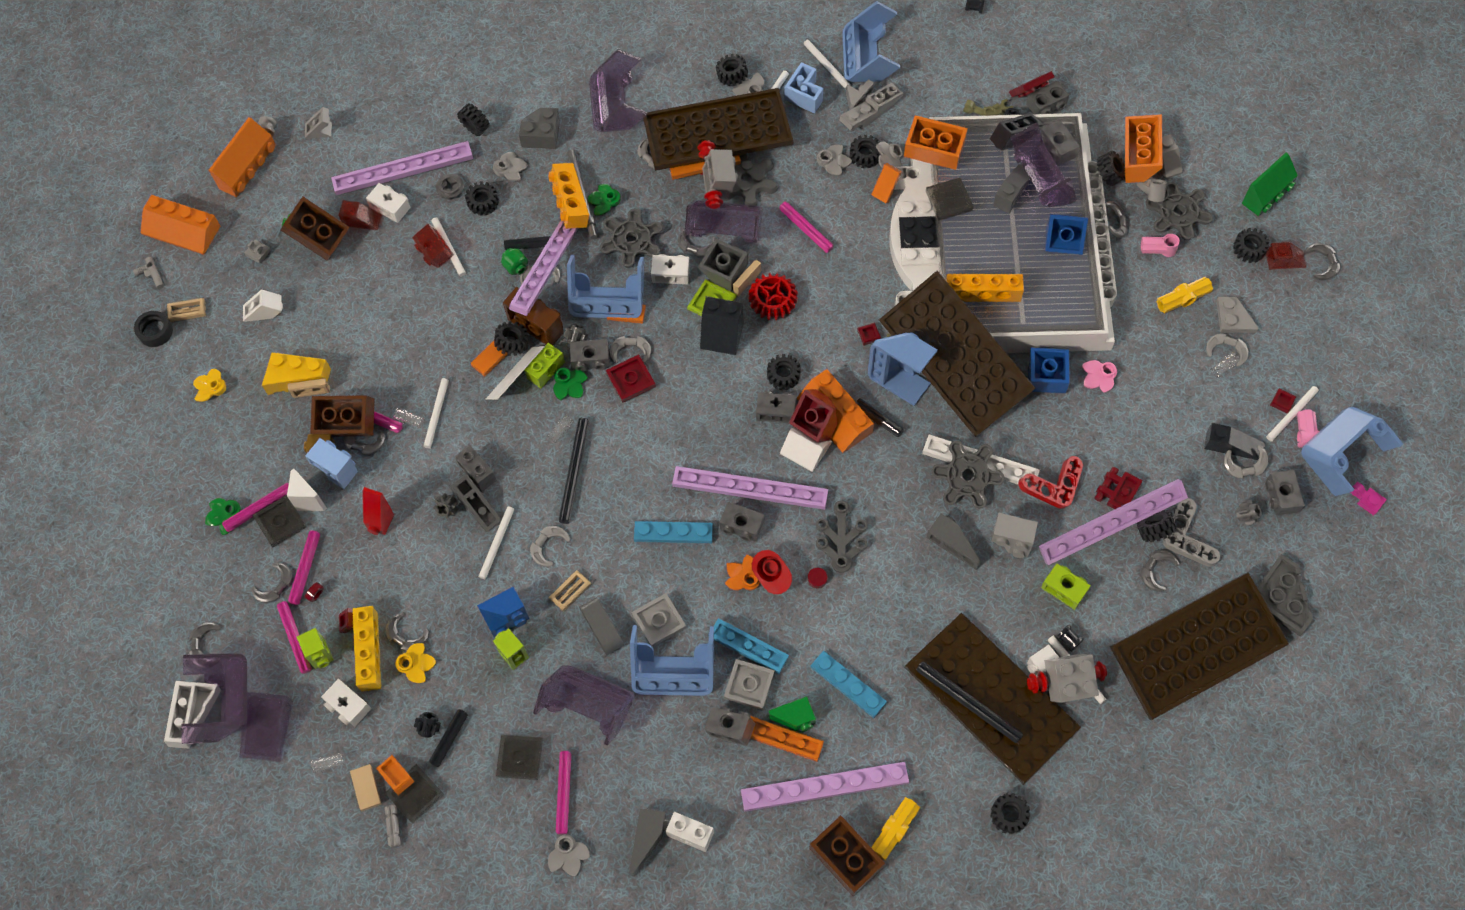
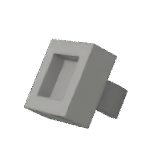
M254 240L248 244L245 255L261 264L271 249L263 243Z

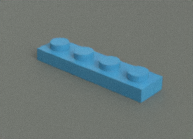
M635 521L634 542L712 543L713 523Z
M719 618L714 625L715 641L780 674L789 658L788 654Z
M825 651L810 666V668L872 718H875L887 703L885 699Z

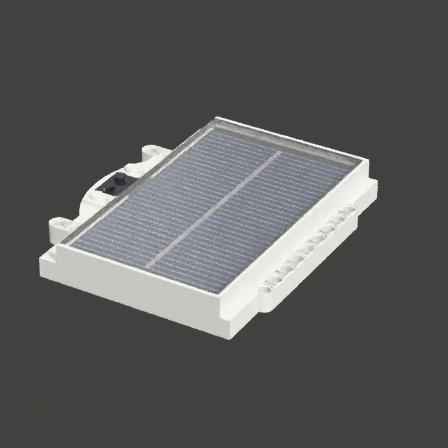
M1081 113L1033 114L1043 125L1015 146L1002 151L996 148L990 140L991 135L999 122L1021 115L929 117V119L968 128L956 170L911 158V166L895 167L902 171L894 190L904 189L895 205L891 219L890 251L900 278L911 290L899 292L896 295L895 305L936 271H939L945 280L947 274H1023L1024 292L1021 302H964L1006 353H1029L1031 348L1068 349L1069 351L1112 350L1115 340L1110 307H1112L1115 301L1117 290L1103 182L1100 171L1097 169V162L1091 160L1087 123H1082ZM1061 120L1080 148L1076 158L1058 166L1050 158L1047 149L1040 144L1039 137L1042 128ZM1020 164L1035 171V174L1009 214L994 207L993 204L995 195L1004 180ZM1050 214L1088 217L1083 255L1045 251L1046 227Z

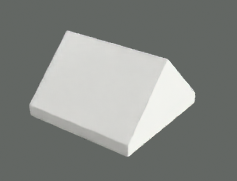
M793 427L787 435L780 454L813 472L832 441L818 443Z
M292 469L287 497L296 510L325 511L327 508L318 494L295 469Z

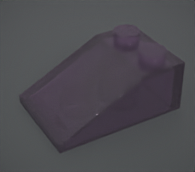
M247 692L242 712L240 758L281 761L293 701L288 696Z

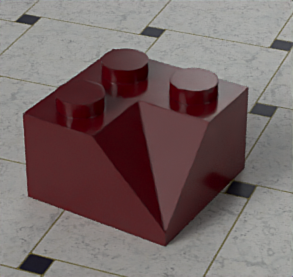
M817 389L804 390L789 424L818 443L829 441L837 426L836 408L831 399Z

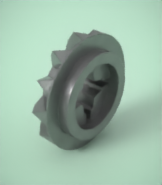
M446 174L439 178L436 183L437 194L448 200L453 197L457 198V195L462 194L464 189L462 178L455 174ZM447 183H449V185L453 186V190H452V191L448 188V184H447Z

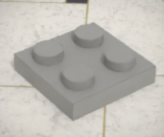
M667 593L631 612L652 647L686 629L685 623Z
M736 659L724 699L763 710L775 670Z

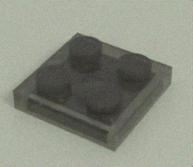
M961 177L926 187V194L938 221L973 211L974 206Z
M287 495L252 515L272 548L306 528L305 523Z
M501 735L496 777L538 780L543 738Z
M417 764L407 772L415 781L400 795H397L391 787L385 792L412 824L444 795Z

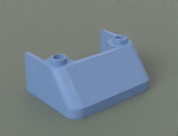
M876 1L845 25L842 35L844 77L850 82H866L869 79L872 82H880L900 68V65L880 54L877 56V41L886 33L885 23L897 15L895 10Z
M571 255L567 263L568 310L570 314L575 317L593 318L639 317L643 306L644 257H640L637 274L630 275L627 278L626 288L590 287L589 277L584 273L575 272V255Z
M903 333L877 339L870 347L868 376L877 384L915 406L931 384L915 374V372L920 374L936 354L937 349L920 340L914 333Z
M1355 407L1346 408L1302 447L1301 453L1303 458L1334 496L1350 493L1355 490L1342 475L1349 466V461L1343 451L1365 431H1367L1382 451L1403 445L1402 441L1382 418Z
M633 625L630 640L631 685L633 691L640 695L705 696L710 694L713 690L714 626H710L709 643L697 645L694 649V657L654 656V649L650 644L637 642V625Z

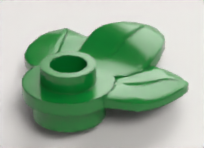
M601 184L598 186V191L592 192L587 197V200L590 204L595 205L594 215L599 216L609 212L611 207L617 206L621 201V195L617 190L612 189L610 185Z
M558 369L554 375L556 383L553 391L555 396L561 401L567 395L573 398H581L583 396L581 383L586 381L588 377L580 370ZM562 376H567L566 379H561Z
M216 498L209 503L212 511L207 514L205 524L208 526H219L221 534L226 535L230 532L224 529L222 522L240 512L241 506L234 500L226 501L222 498Z

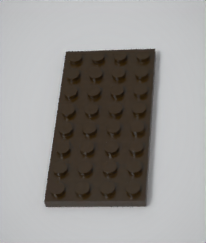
M779 88L642 113L655 171L705 162V159L699 157L700 151L698 150V145L703 141L713 142L715 144L714 150H732V156L794 145Z
M939 271L934 272L879 319L891 336L914 333L920 340L937 349L936 354L923 369L922 373L975 437L1036 389Z
M1249 572L1109 647L1149 720H1153L1289 645Z
M960 613L904 667L1023 785L1081 728L1056 702L1051 701L1045 692L1039 689L1038 693L1035 694L1032 690H1029L1027 686V678L1029 677L963 613ZM921 662L927 663L1022 732V738L1019 742L1015 743L917 672L919 664Z

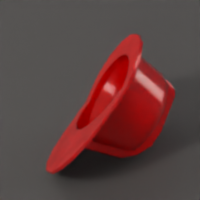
M762 550L753 557L751 563L752 571L769 593L775 595L782 594L790 588L792 574L777 553L771 550Z

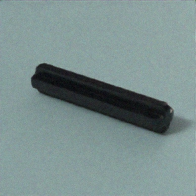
M551 236L504 240V248L507 250L509 248L529 249L545 247Z
M861 398L856 401L870 419L891 434L899 437L903 433V427Z
M458 709L429 760L432 765L436 767L441 765L468 716L465 711Z

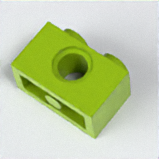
M547 343L524 369L527 379L542 389L565 363L563 353L550 343Z
M1056 563L1044 580L1041 588L1075 610L1091 585L1084 578L1072 574L1066 566H1060ZM1062 583H1069L1071 588H1065Z
M316 628L297 636L305 658L315 669L325 668L334 660L326 640Z
M509 628L506 631L499 632L495 640H493L499 654L513 670L529 658L524 646Z

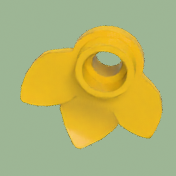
M211 369L208 375L198 376L193 382L195 388L199 390L194 399L199 402L208 401L213 395L220 396L226 391L225 381L221 378V372L217 369Z
M423 643L411 645L406 653L397 657L395 662L397 670L406 674L408 680L414 683H424L426 681L424 672L429 671L436 664V660L432 656L424 654L425 646ZM408 660L409 665L403 667V662Z

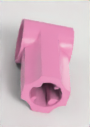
M1167 234L1164 237H1142L1141 252L1172 257L1177 252L1180 240L1175 234Z
M1310 409L1297 413L1299 429L1297 433V442L1299 443L1297 444L1299 448H1302L1319 432L1317 430L1315 412Z

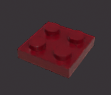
M1050 71L1010 90L1009 93L1011 97L1018 95V98L1050 84L1049 80L1055 76Z
M639 354L605 370L622 403L656 387V383Z

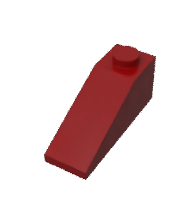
M364 487L362 490L363 523L368 532L374 535L379 533L385 535L395 514L383 493Z

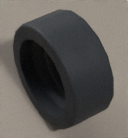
M159 311L143 313L134 324L135 335L143 345L148 347L161 346L172 336L173 328L171 322ZM155 321L163 323V328L157 335L146 337L143 334L148 324Z

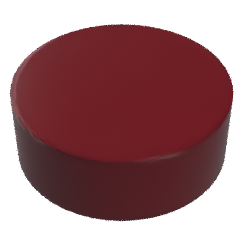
M822 568L811 569L808 573L809 585L813 588L824 587L827 583L826 571Z
M318 582L314 583L306 592L305 598L310 602L316 601L322 594L324 587Z

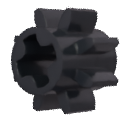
M424 712L419 718L415 719L414 727L417 728L418 735L430 738L436 732H439L441 723L438 722L439 718H437L436 714Z

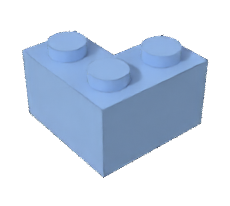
M801 62L784 87V100L814 114L823 102L824 89L815 85L816 69Z
M319 438L305 456L311 465L324 472L329 481L342 489H345L358 472L355 467L356 463L351 459L352 456L345 450L340 451L336 449V445L329 440L325 442Z

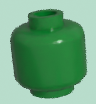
M509 248L502 254L501 263L509 274L521 275L527 269L528 259L521 250Z

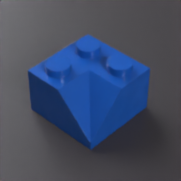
M1030 349L1028 379L1036 388L1032 392L1066 394L1069 386L1068 349Z
M514 587L477 605L494 638L499 632L506 631L508 628L511 629L515 626L521 627L527 622L526 620L530 619Z

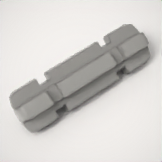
M395 805L385 807L387 835L389 836L388 845L390 847H397L401 844L400 837L398 836L400 834L399 822L396 816L398 811Z

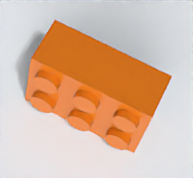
M915 115L905 143L904 157L956 170L966 141L968 128Z

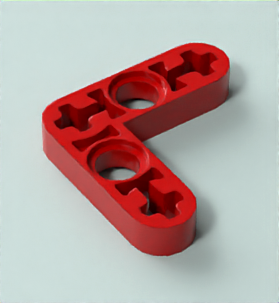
M1071 456L1064 461L1056 485L1029 473L1019 479V488L1023 492L1056 508L1064 509L1073 501L1083 463L1080 458ZM1071 462H1073V463H1074L1073 466L1076 467V468L1073 469L1072 471H1071L1072 465L1070 464ZM1064 478L1070 479L1071 487H1067L1064 484ZM1043 486L1048 488L1049 496H1045L1042 493L1041 489ZM1063 494V500L1065 501L1064 503H1062V499L1060 498V496H1062Z

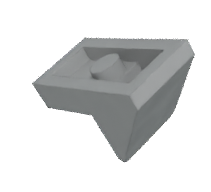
M868 79L865 84L859 86L858 90L847 85L846 96L849 110L866 101L867 96L873 93L874 82Z
M322 107L305 123L306 139L331 137L332 123L330 122L329 109Z

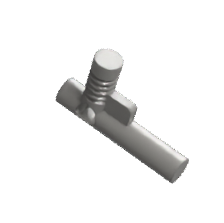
M152 257L145 259L146 265L133 270L135 276L143 273L147 278L152 276L157 289L164 287Z

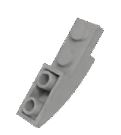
M890 83L868 95L865 102L842 114L839 120L850 131L857 127L863 129L889 110L903 96V92L893 83Z

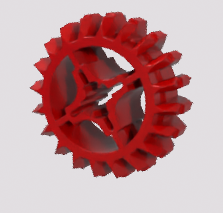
M769 273L768 277L762 274L761 279L756 278L755 283L751 284L748 300L750 307L754 309L756 314L760 313L761 318L767 315L768 320L771 319V316H774L775 320H777L780 315L784 319L785 313L790 315L791 309H795V304L798 301V291L790 278L786 280L785 275L779 277L778 273L775 276ZM780 290H784L788 297H785L784 294L780 292ZM759 295H761L762 298L766 300L765 303H763V302L759 299V297H758Z

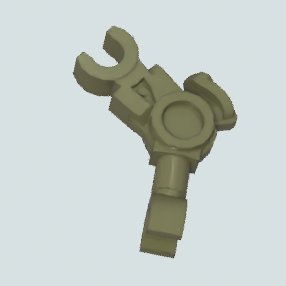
M967 99L963 112L969 114L976 113L980 116L1004 115L1006 109L1013 108V106L1006 107L1008 99H1004L1000 105L997 103L993 106L981 108L976 106L972 100Z

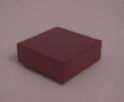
M875 322L857 328L863 346L881 339Z
M1279 388L1270 406L1288 413L1296 396Z
M347 608L339 614V633H348L353 629V608Z

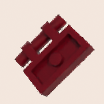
M1112 467L1105 474V480L1097 488V494L1094 498L1098 502H1101L1104 497L1109 498L1107 506L1113 509L1131 502L1143 481L1126 471L1122 477L1118 476L1119 469L1116 467ZM1112 483L1117 484L1114 491L1109 489Z

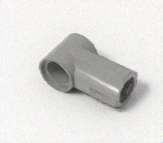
M1150 177L1145 182H1137L1140 190L1148 194V200L1153 202L1164 201L1166 181Z

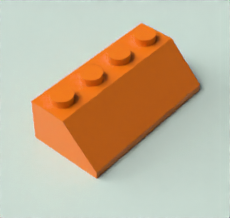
M1162 114L1125 117L1126 183L1145 182L1163 168Z
M248 117L209 169L218 188L235 197L244 191L246 184L255 176V172L264 164L266 157L274 151L276 145L271 134L250 117Z
M151 195L143 208L140 233L204 255L221 226L213 214Z
M828 369L814 377L797 396L799 401L804 390L817 389L831 399L836 408L837 426L830 439L842 453L873 433L874 423Z

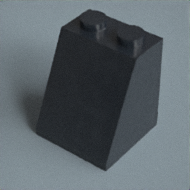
M706 296L702 310L700 349L731 355L737 354L744 325L743 303Z

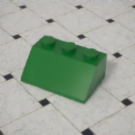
M1287 152L1251 183L1242 201V204L1258 217L1263 212L1267 213L1272 208L1274 202L1278 203L1284 197V193L1286 191L1290 192L1296 185L1295 180L1298 175Z

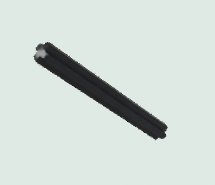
M581 417L578 419L559 515V522L562 524H569L589 425L587 418Z
M921 662L919 664L917 672L1015 743L1019 742L1022 738V732L927 663Z

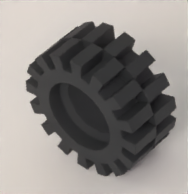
M731 54V57L725 55V59L722 57L717 62V76L723 85L731 86L733 84V86H736V83L741 84V80L745 81V77H748L746 60L738 54L736 56Z
M466 104L457 113V117L460 119V123H463V127H466L475 136H481L490 127L489 120L485 118V114H482V111L478 110V107H474L473 104Z
M861 135L858 136V139L855 138L850 147L852 163H856L857 167L862 165L861 168L863 169L865 166H867V169L871 168V164L873 167L876 166L881 155L876 148V145L880 143L878 139L875 138L873 140L872 135H870V138H867V135H864V138ZM862 148L871 149L873 153L870 155H863L859 153V150Z
M1112 150L1098 157L1097 169L1107 185L1113 186L1125 180V163H1122V158H1119L1118 153L1116 154Z
M480 181V185H477L476 182L474 187L470 185V190H466V203L473 214L478 213L481 216L484 213L485 216L488 211L490 214L493 212L492 208L494 210L497 209L496 205L499 204L496 188L492 184L489 185V182H486L485 185L483 181ZM480 195H487L489 197L485 202H476V198Z
M1248 228L1247 231L1245 229L1242 230L1233 243L1234 254H1238V259L1242 257L1243 262L1246 259L1248 263H1252L1253 260L1254 263L1262 260L1269 248V239H1266L1267 235H1262L1263 231L1261 230L1258 233L1256 228L1251 231V228ZM1246 241L1253 242L1257 245L1258 249H1249L1244 243Z
M508 321V324L506 322H503L502 325L499 324L495 330L494 346L497 347V350H502V354L507 352L508 356H511V353L514 356L517 353L522 354L526 350L529 336L527 329L523 328L524 325L520 324L518 326V322L512 324V321ZM505 337H515L517 340H508Z
M782 354L781 358L779 355H776V359H771V363H768L767 379H769L770 384H773L774 388L778 386L779 390H782L783 387H785V390H789V386L793 388L795 384H798L801 376V367L795 357L792 359V355H788L787 358L785 354ZM781 367H787L790 369L791 374L788 377H780L776 372Z
M1165 510L1137 522L1139 533L1145 542L1161 541V538L1166 539L1167 536L1175 533V529H1177L1172 514Z
M1006 793L1003 796H999L991 808L990 817L992 818L993 825L995 824L998 830L1001 829L1002 833L1005 834L1006 832L1009 834L1020 832L1028 824L1031 815L1029 813L1030 807L1026 805L1027 801H1023L1020 795L1018 797L1015 796V793H1011V795ZM1006 806L1016 808L1018 819L1012 822L1007 821L1002 815L1003 808Z

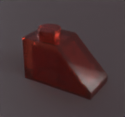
M346 200L342 201L338 214L341 222L349 227L377 231L382 217L380 213L361 202Z
M1291 242L1271 243L1266 252L1269 270L1306 268L1303 250Z

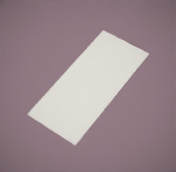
M545 346L531 347L486 399L498 400Z

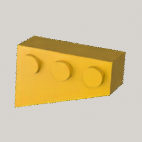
M271 353L262 387L267 395H271L275 392H289V383L324 378L328 382L331 368L326 359Z

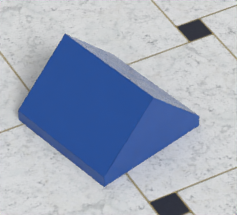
M1050 214L1046 227L1045 251L1083 255L1088 217Z

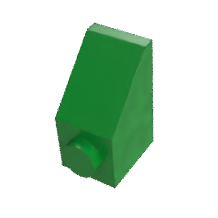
M807 696L768 711L770 720L795 731H808L816 724V718Z

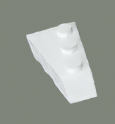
M175 682L164 742L168 747L190 748L221 691L218 684Z

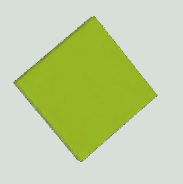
M705 279L687 306V309L702 316L706 296L735 301L737 294Z

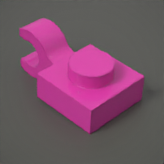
M1359 482L1352 486L1355 490L1350 492L1360 499L1357 504L1373 516L1387 500L1372 488L1366 491L1365 487Z

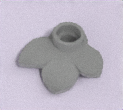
M755 73L751 79L741 80L742 83H737L738 87L732 90L736 96L763 91L764 79L759 73Z
M883 141L876 145L877 150L881 154L878 161L882 168L886 163L893 167L901 166L899 159L902 156V149L898 144L889 145Z
M832 145L827 150L820 151L817 155V163L825 167L829 174L835 176L841 175L842 169L848 167L852 160L841 154L843 151L842 145Z
M514 152L503 154L500 160L495 161L493 164L495 174L500 177L505 176L510 181H520L521 176L519 172L528 167V164L523 159L516 158V153Z
M570 835L560 836L556 840L555 849L549 854L548 865L550 871L555 872L563 868L567 874L575 877L581 867L580 860L590 858L589 850L586 845L576 842ZM568 842L570 847L566 850L563 849V843Z

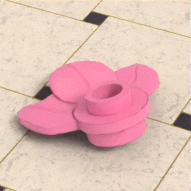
M1091 360L1082 365V368L1088 373L1083 384L1085 387L1090 389L1100 387L1103 393L1112 389L1114 385L1113 379L1117 375V368L1113 363L1105 362L1102 364L1099 361ZM1108 370L1110 371V374H1107L1104 371Z

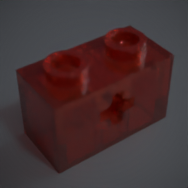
M430 224L425 225L412 237L416 243L414 244L415 248L420 253H423V259L429 266L433 265L439 268L454 255L438 230Z

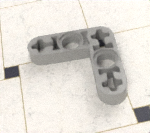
M1187 498L1179 502L1173 514L1174 521H1183L1185 527L1175 529V533L1163 539V545L1167 549L1205 566H1214L1220 559L1219 551L1185 535L1196 511V503L1192 499ZM1185 504H1188L1189 510L1185 515H1182ZM1171 537L1175 538L1176 542L1174 544L1170 543ZM1182 541H1185L1184 544L1182 545V548H1179V546L1181 545V542H1182ZM1186 545H1194L1196 547V552H1188L1186 550ZM1201 549H1203L1202 555L1198 556ZM1209 553L1213 554V555H1212V558H1213V559H1212L1211 561L1208 560V556H1207V555H1208Z

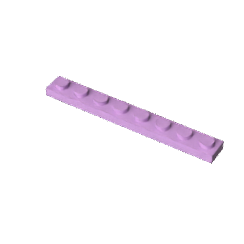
M466 141L334 176L331 179L336 195L374 186L378 183L381 184L471 160L473 156L469 142Z
M564 221L559 222L511 301L509 310L525 316L528 315L579 228L566 229Z
M678 466L675 468L672 482L673 487L823 510H825L828 489Z
M1177 479L1040 545L1039 549L1045 563L1050 565L1187 499L1188 496L1182 480Z
M905 762L741 789L745 812L909 784Z

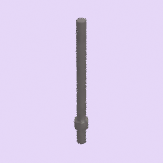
M568 150L569 161L574 164L589 212L587 229L590 238L596 239V223L591 215L574 150Z

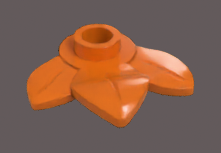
M746 555L742 564H726L727 573L731 577L725 582L727 587L732 590H741L743 588L755 590L760 585V581L752 571L751 563L753 558ZM749 578L754 580L752 584L747 583Z

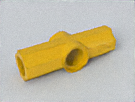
M1203 277L1190 284H1180L1172 292L1157 298L1156 302L1159 310L1165 314L1180 306L1184 308L1193 304L1198 298L1213 291L1212 282L1209 278Z
M904 798L894 815L889 817L881 830L882 833L872 845V849L884 861H886L897 842L899 843L909 829V824L919 812L920 806L911 799Z

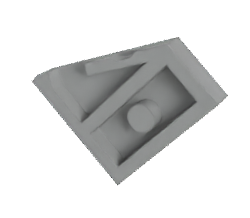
M1237 297L1217 298L1220 333H1256L1258 331L1257 325Z

